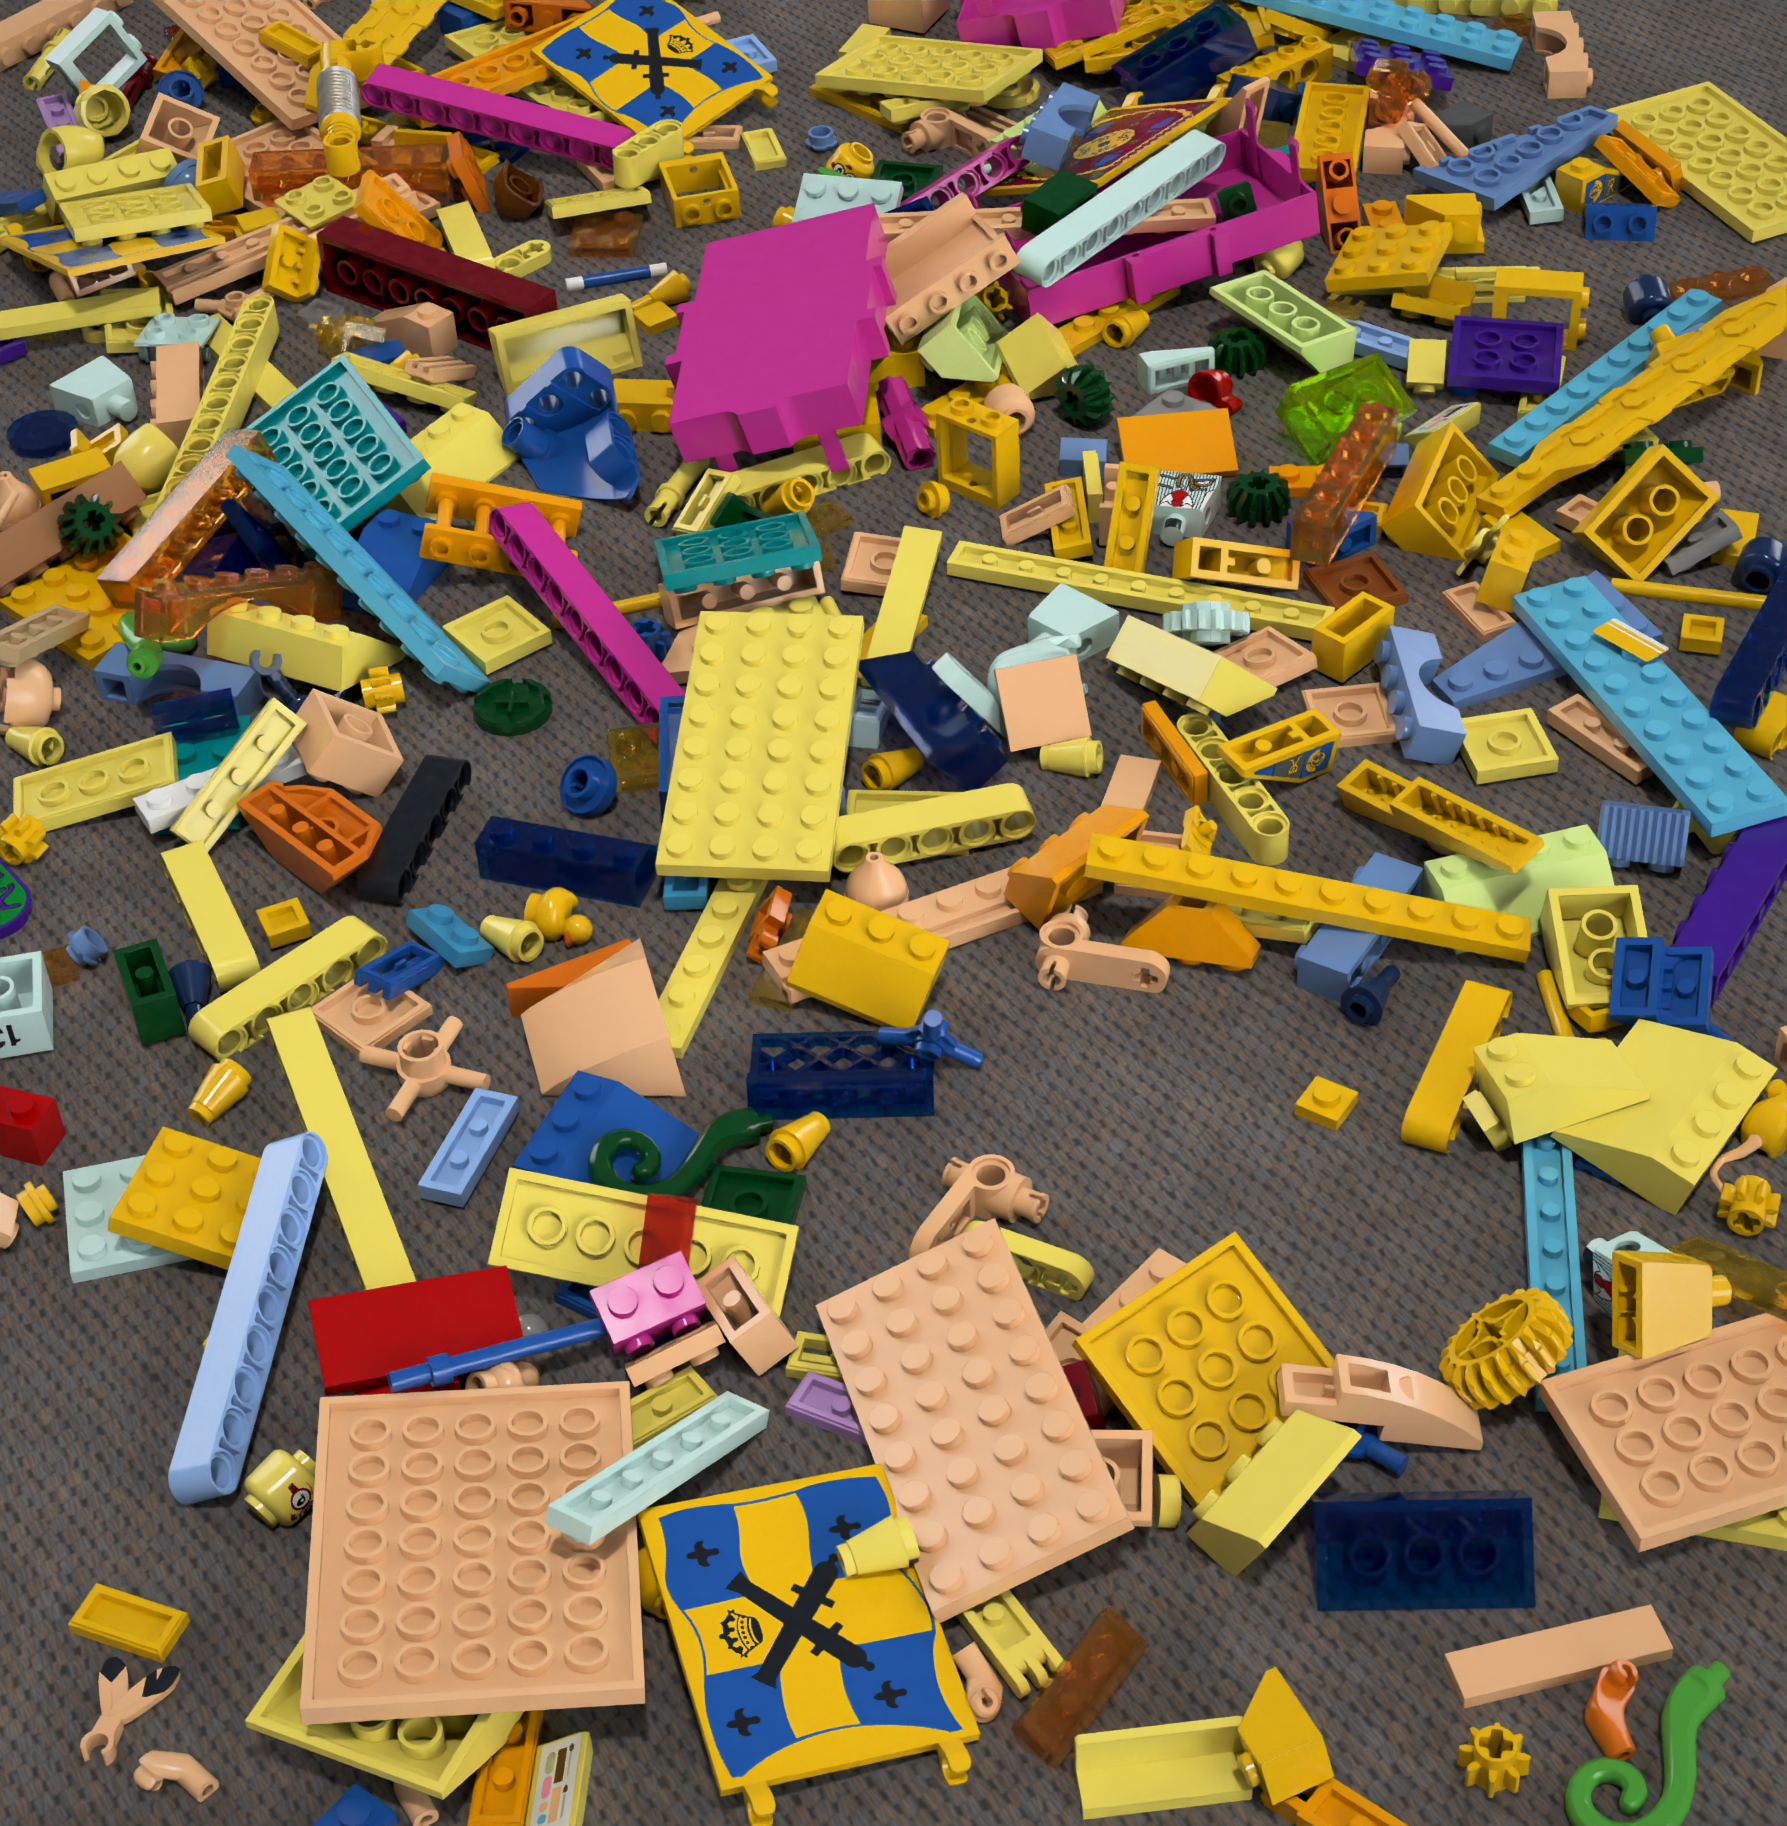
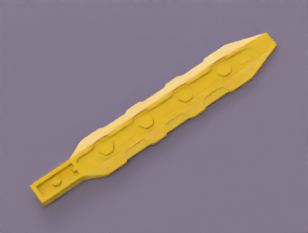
M374 0L369 6V11L357 24H352L343 34V39L364 36L379 38L382 43L384 62L386 65H391L395 59H400L409 49L410 42L421 30H425L433 22L434 15L450 0ZM320 60L310 70L304 101V108L317 113L316 86L317 77L320 73ZM365 81L358 82L359 99L362 98L360 94V87L363 85Z
M1782 285L1724 310L1701 326L1698 332L1672 351L1663 353L1649 363L1647 369L1626 384L1614 388L1598 399L1595 406L1571 423L1563 424L1537 443L1527 461L1518 465L1513 471L1499 481L1494 482L1489 488L1476 496L1478 510L1501 518L1506 513L1510 517L1557 483L1596 467L1621 449L1620 445L1642 429L1657 423L1671 413L1674 406L1698 389L1707 387L1721 377L1723 371L1748 353L1757 351L1781 334L1787 327V285Z

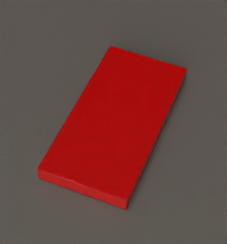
M507 1265L308 1300L325 1396L387 1385L388 1372L425 1363V1357L444 1352L448 1356H453L523 1337Z

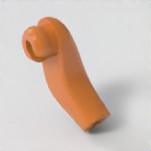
M1623 1659L1613 1661L1610 1666L1604 1667L1599 1672L1585 1707L1584 1720L1605 1756L1624 1761L1632 1758L1636 1753V1748L1625 1721L1624 1711L1634 1692L1639 1674L1631 1662Z

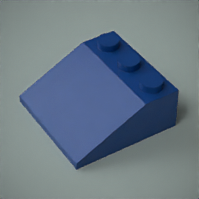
M578 1070L517 1157L512 1168L592 1184L588 1174V1158L591 1148L606 1133L616 1129L629 1128L642 1131L658 1145L661 1152L660 1170L649 1180L642 1182L634 1181L630 1176V1172L634 1164L640 1161V1158L630 1150H621L613 1155V1169L628 1182L649 1184L661 1181L674 1173L700 1133L622 1083Z

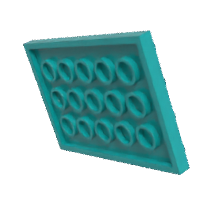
M344 353L228 441L230 447L236 444L284 466L347 532L357 528L364 519L380 507L387 505L393 497L410 484L417 482L423 474L431 469V466ZM285 525L310 561L314 559L318 553L298 541L294 536L297 531Z

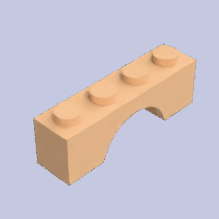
M1571 11L1532 12L1530 40L1534 53L1547 55L1545 57L1543 86L1547 99L1586 98L1587 88H1591L1593 84V70L1588 68V53H1583L1584 43L1583 38L1579 37L1578 22L1574 23Z
M1371 82L1368 124L1378 128L1367 129L1365 132L1362 173L1402 175L1403 165H1410L1411 150L1396 129L1403 121L1414 122L1415 113L1409 106L1416 99V96H1410L1411 84Z

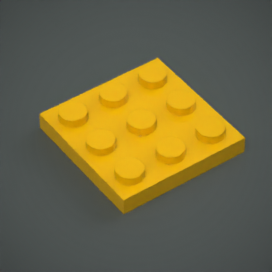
M1429 220L1418 225L1406 226L1404 223H1395L1383 228L1361 226L1351 230L1324 280L1327 292L1429 285L1454 235L1452 222L1440 223L1437 220Z
M163 1126L109 1216L107 1231L228 1270L261 1158Z

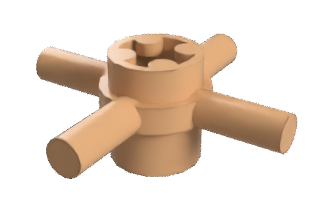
M449 1016L437 1033L421 1029L406 1034L398 1043V1052L369 1045L362 1046L359 1053L360 1062L398 1072L399 1082L402 1084V1087L385 1111L386 1116L390 1120L395 1122L401 1121L416 1097L427 1098L443 1092L448 1087V1084L473 1090L475 1088L488 1090L491 1081L489 1074L452 1066L450 1054L447 1050L463 1027L460 1019Z

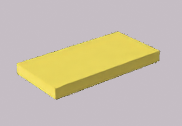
M172 732L13 778L14 814L18 818L22 815L35 817L43 824L47 832L135 806L133 798L146 794L153 789L162 788L179 781L177 747Z

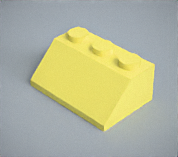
M1298 1409L1284 1422L1275 1416L1255 1438L1262 1447L1251 1459L1244 1452L1223 1475L1230 1482L1225 1490L1219 1495L1211 1489L1191 1511L1198 1520L1186 1535L1224 1570L1236 1577L1271 1544L1362 1436L1353 1428Z

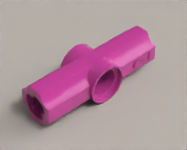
M887 376L878 382L879 387L876 391L877 399L885 416L881 419L882 425L890 439L897 446L904 465L910 471L929 468L933 465V458L936 452L926 430L930 427L927 417L914 401L907 382L901 376Z

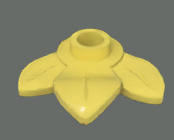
M1507 513L1491 529L1487 527L1481 529L1469 543L1464 552L1466 559L1456 571L1458 577L1474 559L1483 564L1492 555L1499 538L1496 534L1510 518Z

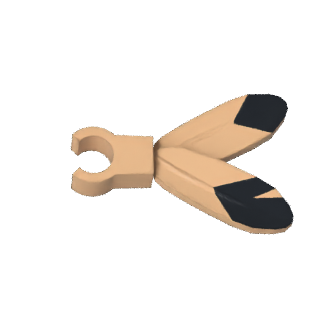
M118 1657L108 1658L99 1672L98 1680L102 1714L92 1731L87 1733L80 1743L84 1761L90 1760L89 1755L93 1748L99 1745H106L101 1750L105 1765H110L117 1756L116 1746L124 1731V1725L151 1709L175 1689L181 1676L179 1668L168 1666L157 1669L129 1689L128 1672L124 1662Z

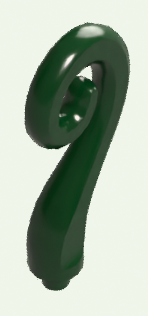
M752 1107L723 1113L712 1120L700 1132L674 1173L661 1181L649 1184H636L624 1180L613 1169L612 1158L616 1152L621 1150H630L636 1153L640 1161L634 1164L630 1176L634 1181L642 1182L651 1179L660 1170L661 1152L658 1145L642 1131L629 1128L616 1129L599 1138L591 1148L588 1158L589 1178L594 1185L643 1195L657 1194L667 1199L672 1198L678 1201L704 1178L716 1159L723 1152L757 1144L761 1133L773 1131V1118L770 1113L757 1115Z

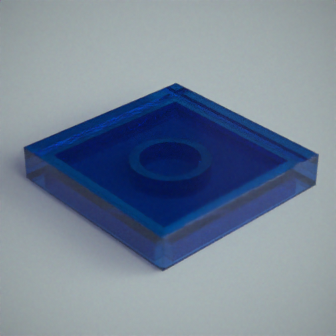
M228 497L219 505L222 512L255 557L290 586L296 585L303 580L298 569L264 525L233 498L230 499Z

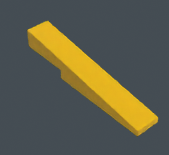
M1364 759L1336 785L1345 807L1351 811L1511 874H1515L1545 846L1541 837L1420 776L1411 782L1367 759Z

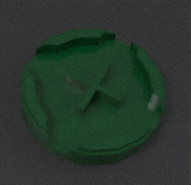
M512 678L498 680L488 684L476 694L474 706H472L474 722L481 730L492 735L509 737L527 734L537 730L549 720L553 712L551 693L543 684L532 679L522 678L523 683H513Z

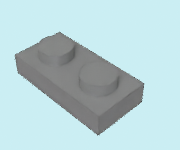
M1720 510L1696 523L1660 563L1673 576L1679 572L1691 569L1697 562L1714 553L1726 550L1732 543L1743 537L1738 525L1723 510Z

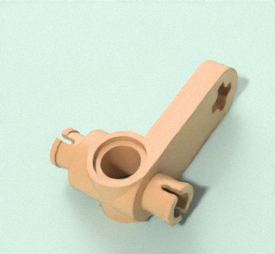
M932 107L922 111L920 119L910 125L909 132L902 134L901 143L903 148L907 152L909 151V153H914L918 149L927 153L933 149H944L952 146L971 157H975L990 148V140L997 135L969 120L965 112L960 110V108L951 111L944 107Z
M1072 904L1064 905L1060 913L1053 915L1041 927L1039 932L1040 946L1035 958V964L1039 970L1038 981L1046 989L1050 990L1053 980L1056 981L1054 990L1064 988L1067 980L1151 993H1160L1166 987L1171 969L1169 962L1164 956L1152 950L1089 941L1091 931L1087 924L1088 914L1079 905L1075 906L1073 914L1070 913ZM1141 968L1149 969V973L1152 976L1144 975V971Z
M987 1154L975 1158L970 1164L961 1161L957 1157H953L951 1163L946 1165L942 1176V1184L950 1189L917 1230L910 1247L909 1259L962 1234L968 1223L975 1216L984 1219L1001 1218L1011 1223H1014L1019 1216H1022L1037 1224L1047 1211L1049 1195L1033 1190L1032 1180L1029 1177L1016 1173L1013 1164L1003 1156Z

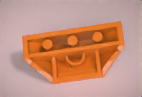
M269 781L236 803L238 809L272 857L320 894L354 873L370 857L383 831L378 821L331 788L308 785L284 786L283 782Z

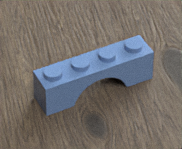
M1065 82L1062 83L1056 92L1051 91L1047 102L1042 103L1039 112L1034 113L1030 125L1026 124L1019 142L1024 145L1021 157L1059 171L1067 160L1074 135L1083 137L1090 128L1100 96Z
M1389 625L1383 640H1379L1375 646L1373 659L1379 669L1381 687L1385 690L1388 700V712L1392 714L1396 727L1395 736L1400 742L1404 758L1439 765H1452L1467 734L1459 709L1441 701L1426 689L1429 687L1442 660L1436 636L1433 633Z
M118 642L114 644L93 670L100 699L137 705L158 694L169 692L188 693L197 696L203 701L206 718L222 717L224 715H250L264 698L260 674L253 671L249 666L163 651V663L155 675L148 679H138L131 675L126 665V659L131 650L126 644Z

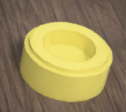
M1157 1474L1155 1477L1153 1506L1156 1528H1176L1179 1525L1181 1516V1484L1177 1475Z

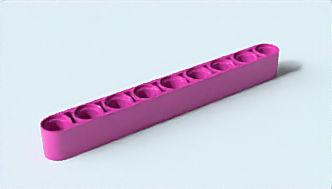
M386 64L376 65L360 87V94L363 100L376 108L613 170V149L635 135L633 131L620 125Z
M531 502L493 508L489 514V527L496 542L653 740L659 741L660 697L685 696L686 693Z

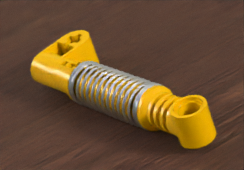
M364 36L331 40L322 45L320 49V73L317 77L316 86L319 134L323 141L327 170L330 175L335 177L352 176L360 171L361 168L358 153V141L361 137L362 129L358 82L365 81L376 65L385 64L382 43L377 37Z

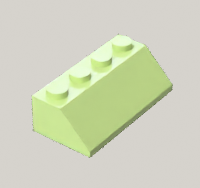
M1262 270L1210 287L1209 294L1231 315L1250 328L1258 329L1262 336L1322 376L1326 377L1352 368L1357 329L1268 271Z
M975 294L924 329L918 348L919 358L928 370H935L941 378L993 383L999 377L1002 359L995 345L998 340L1009 332Z
M1588 824L1538 835L1543 839L1545 846L1515 874L1463 854L1425 861L1421 897L1531 918V937L1542 934L1540 915L1548 888L1615 885L1607 852ZM1453 949V950L1455 951L1456 955H1457V954H1461V953L1467 952V951H1462V950Z

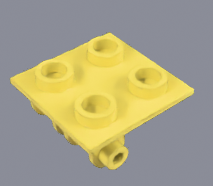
M330 174L315 178L313 182L299 189L287 192L284 196L273 202L285 211L282 219L292 216L312 230L352 210L357 193Z

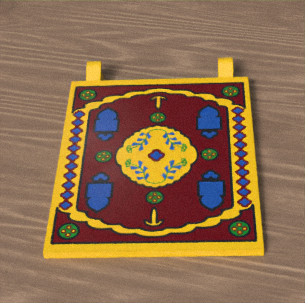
M1228 84L1214 85L1207 99L1138 105V98L1143 96V92L1129 93L1122 107L1111 108L1092 120L1090 128L1083 137L1074 135L1067 160L1059 171L1062 169L1068 170L1097 183V189L1225 106L1232 99V97H1223V91L1229 87ZM1030 161L1021 169L985 190L984 195L987 197L1031 194L1043 185L1048 178L1053 177L1059 171Z

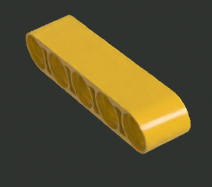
M1471 980L1465 981L1406 1111L1401 1129V1142L1448 1155L1449 1139L1454 1140L1463 1121L1461 1119L1462 1109H1468L1462 1098L1477 1089L1475 1088L1477 1072L1472 1047L1490 1042L1500 1036L1503 1029L1501 1027L1502 1018H1508L1513 997L1512 991Z

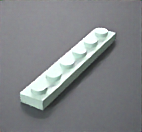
M726 1391L550 1503L547 1508L545 1524L565 1533L573 1541L590 1546L767 1428L770 1410Z

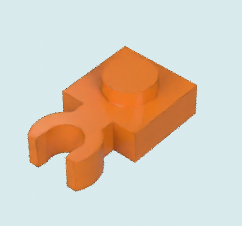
M777 886L756 910L748 938L751 942L746 956L759 964H762V951L776 947L779 937L785 932L792 918V913L788 912L792 893L780 886Z

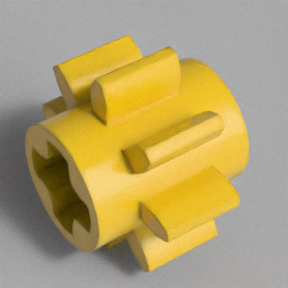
M197 51L194 52L180 67L182 70L194 74L201 81L204 90L219 77L215 70L217 67L216 61L207 52L203 56Z
M998 281L976 293L1000 323L1005 320L1003 314H1008L1013 309V306L1008 304L1010 291H1005L999 287Z
M387 665L368 668L369 678L359 680L365 708H376L380 714L397 711L396 704L406 702L400 673L389 674Z
M11 813L0 824V857L11 865H19L22 861L30 864L33 859L38 860L49 847L42 841L46 836L43 824L31 815H22L18 818L14 813Z
M1742 1175L1735 1181L1734 1185L1724 1182L1717 1216L1727 1218L1729 1228L1740 1235H1757L1762 1232L1764 1225L1769 1228H1775L1781 1194L1771 1193V1186L1768 1181L1761 1177Z
M1497 1722L1493 1726H1487L1481 1730L1471 1727L1468 1745H1459L1457 1759L1458 1765L1467 1767L1464 1784L1467 1787L1474 1784L1486 1790L1488 1798H1493L1495 1792L1506 1788L1514 1794L1517 1793L1520 1776L1529 1774L1531 1761L1530 1755L1520 1753L1523 1736L1521 1734L1514 1735L1508 1729L1501 1727L1500 1723Z

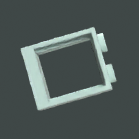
M95 7L44 58L76 98L79 95L80 79L88 80L75 66L73 61L105 28L109 30L127 54L97 84H111L119 89L148 60L140 50L142 48L141 43L133 35L127 34L122 27L124 22L112 10L105 11Z

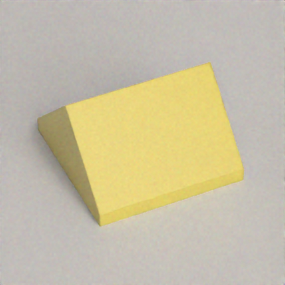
M1038 312L998 340L995 345L1013 383L1022 387L1030 400L1054 396L1053 394L1058 390L1055 381L1062 376V373L1066 372V369L1074 365L1078 366L1061 331Z

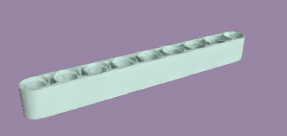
M1196 129L1191 130L1026 243L1017 253L1021 263L1013 268L1015 273L1042 287L1047 288L1214 172L1225 157V143Z

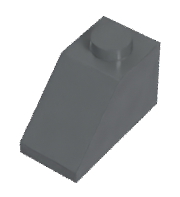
M1463 100L1435 114L1468 149L1491 141L1493 113ZM1430 130V132H1431L1432 135L1435 137V139L1437 140V142L1439 143V145L1441 146V148L1443 149V151H1444V152H1452V151Z

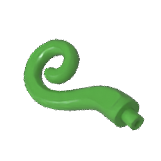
M131 611L123 614L118 622L119 635L131 650L126 659L127 669L131 675L138 679H148L159 671L164 658L162 648L176 652H186L192 650L196 645L197 636L189 626L164 614L150 611Z
M1714 1661L1706 1669L1698 1665L1691 1666L1672 1687L1665 1701L1661 1715L1664 1787L1661 1798L1654 1808L1641 1818L1630 1822L1612 1821L1602 1816L1594 1808L1591 1799L1593 1790L1599 1785L1613 1784L1620 1788L1622 1793L1619 1808L1620 1812L1627 1816H1632L1639 1812L1646 1804L1649 1793L1643 1776L1632 1764L1618 1758L1599 1757L1579 1766L1567 1784L1564 1794L1565 1810L1571 1826H1680L1690 1811L1696 1787L1697 1732L1706 1717L1724 1701L1725 1691L1723 1685L1731 1678V1674L1724 1664Z

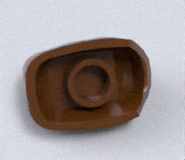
M506 159L495 177L493 190L495 191L499 210L510 219L523 220L528 218L541 204L544 186L541 179L526 174Z

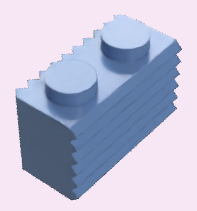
M1603 800L1597 839L1607 852L1610 866L1629 867L1630 861L1648 863V870L1663 873H1673L1675 866L1684 867L1691 810Z

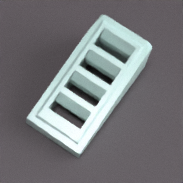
M1211 346L1140 353L1137 355V380L1147 394L1163 392L1169 388L1176 389L1188 386L1189 379L1193 374L1197 373L1195 372V362L1200 361V371L1215 369V349ZM1185 364V373H1181V365ZM1167 368H1170V374H1166Z
M856 687L848 746L878 749L893 705L895 692ZM862 699L882 700L879 706L860 704L861 701H866Z

